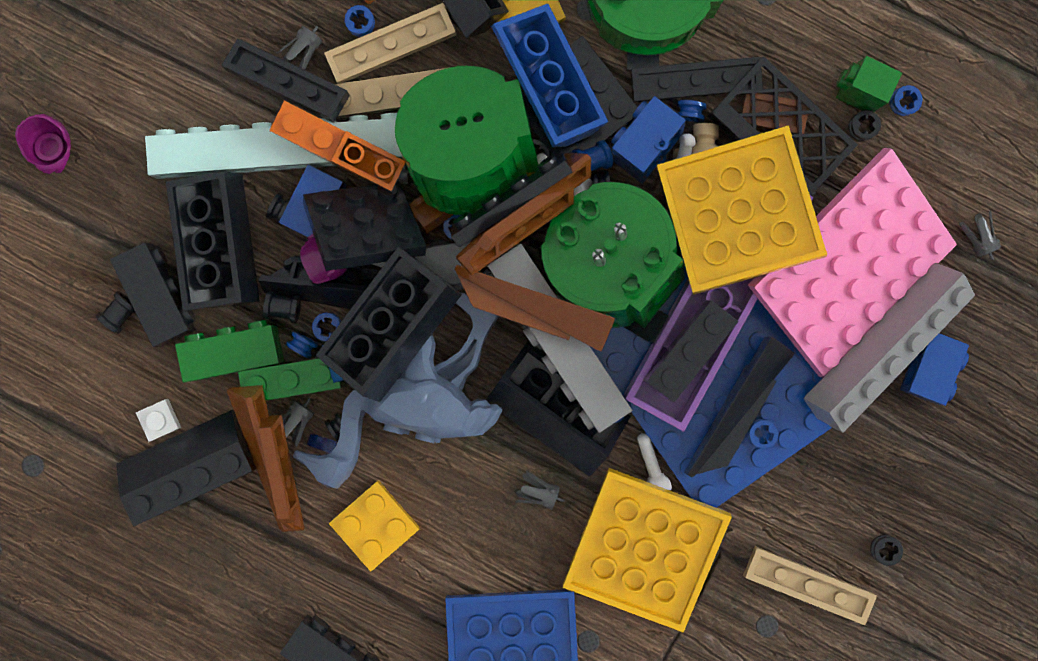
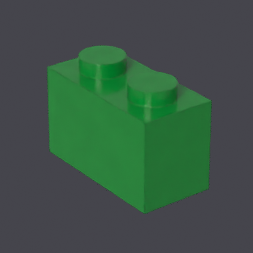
M865 56L858 63L853 62L848 70H843L836 83V87L840 88L836 99L862 111L870 110L875 112L889 103L902 72Z

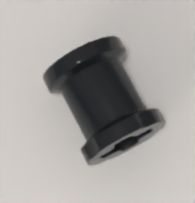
M268 290L263 305V318L270 319L272 316L290 319L291 323L297 324L301 311V296L287 297L275 295L274 291Z
M116 291L113 295L115 299L103 312H98L96 318L106 328L119 334L122 331L121 326L132 313L136 312L128 296Z

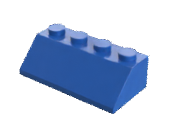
M549 4L499 21L491 26L552 147L571 145L593 135L608 123Z

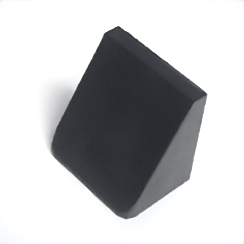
M659 310L645 328L635 321L630 326H625L624 328L646 342L654 344L669 315Z

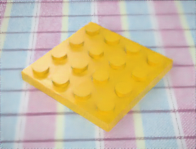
M789 125L657 165L693 295L827 257V251Z
M608 468L563 581V588L684 633L732 518L731 513Z

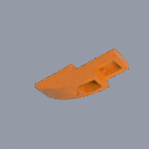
M286 101L283 102L269 130L300 146V148L389 191H392L405 165V161L348 131H343Z

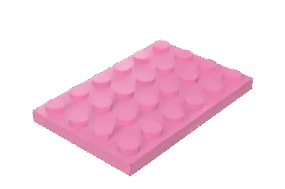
M883 148L816 216L827 251V257L755 277L748 284L752 292L815 373L821 378L839 364L840 360L854 345L858 344L862 337L878 321L882 320L886 312L899 299L905 296L906 292L920 277L928 272V269L934 263L939 264L957 245L891 148Z

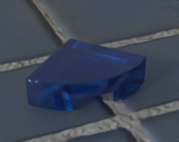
M312 433L309 435L306 445L330 453L337 446V442Z

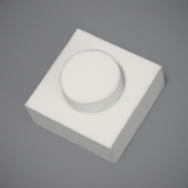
M169 399L162 400L136 412L149 442L181 428Z

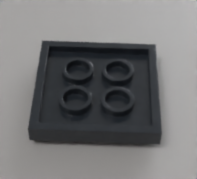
M583 36L572 43L570 47L608 120V123L597 132L566 147H552L520 84L530 128L539 140L546 143L550 154L555 155L556 158L561 154L572 153V150L578 148L584 150L593 147L598 141H606L623 126L635 119L632 115L637 109L636 104Z
M399 181L395 183L392 191L375 184L303 194V206L326 271L387 262L398 246L413 257L426 256L425 241Z

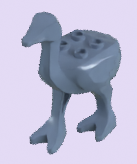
M461 293L462 295L456 304L471 317L473 328L467 341L458 353L434 366L433 358L436 343L433 335H431L380 402L363 397L355 389L344 400L340 437L337 446L332 452L317 455L296 450L294 451L293 458L305 465L319 483L328 488L338 489L350 477L357 463L363 419L366 413L375 421L384 423L383 430L401 435H409L410 431L416 432L415 439L430 443H440L441 438L450 439L484 435L497 422L502 409L497 404H489L486 399L470 401L462 392L467 377L478 368L483 344L498 316L473 308L467 294Z

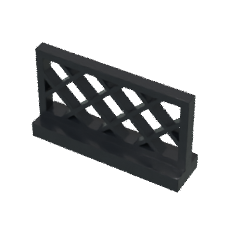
M764 56L707 116L715 124L719 125V128L735 142L760 134L756 130V117L774 116L775 130L779 128V116L796 115L797 134L791 135L792 138H797V155L802 171L803 161L820 160V175L813 183L804 175L809 195L812 197L819 186L858 145ZM762 67L772 76V89H755V74ZM749 82L750 90H742ZM778 82H779L784 88H778ZM773 93L774 112L756 113L755 94ZM778 93H791L796 100V111L779 112ZM750 94V113H738L729 105L736 95ZM801 103H802L808 110L802 111ZM802 115H814L819 120V133L802 134ZM743 117H751V125ZM825 126H826L832 133H825ZM819 137L820 156L803 157L802 138ZM825 137H837L846 147L838 155L826 156ZM826 160H833V161L826 167Z

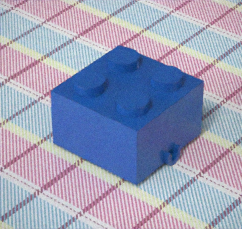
M655 96L649 103L643 101L632 115L635 118L628 129L623 126L611 141L614 144L611 148L613 162L641 184L645 182L658 164L665 163L667 153L683 135L686 122L684 118Z

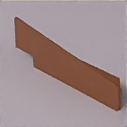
M565 153L564 156L569 161L573 172L480 233L456 256L457 261L472 276L573 205L574 189L591 177V157L588 154Z
M456 265L455 271L473 308L569 340L570 336L588 346L602 351L615 318L480 272L471 276L464 267Z
M262 385L227 389L229 399L279 529L282 532L303 531L304 523L282 416H269Z

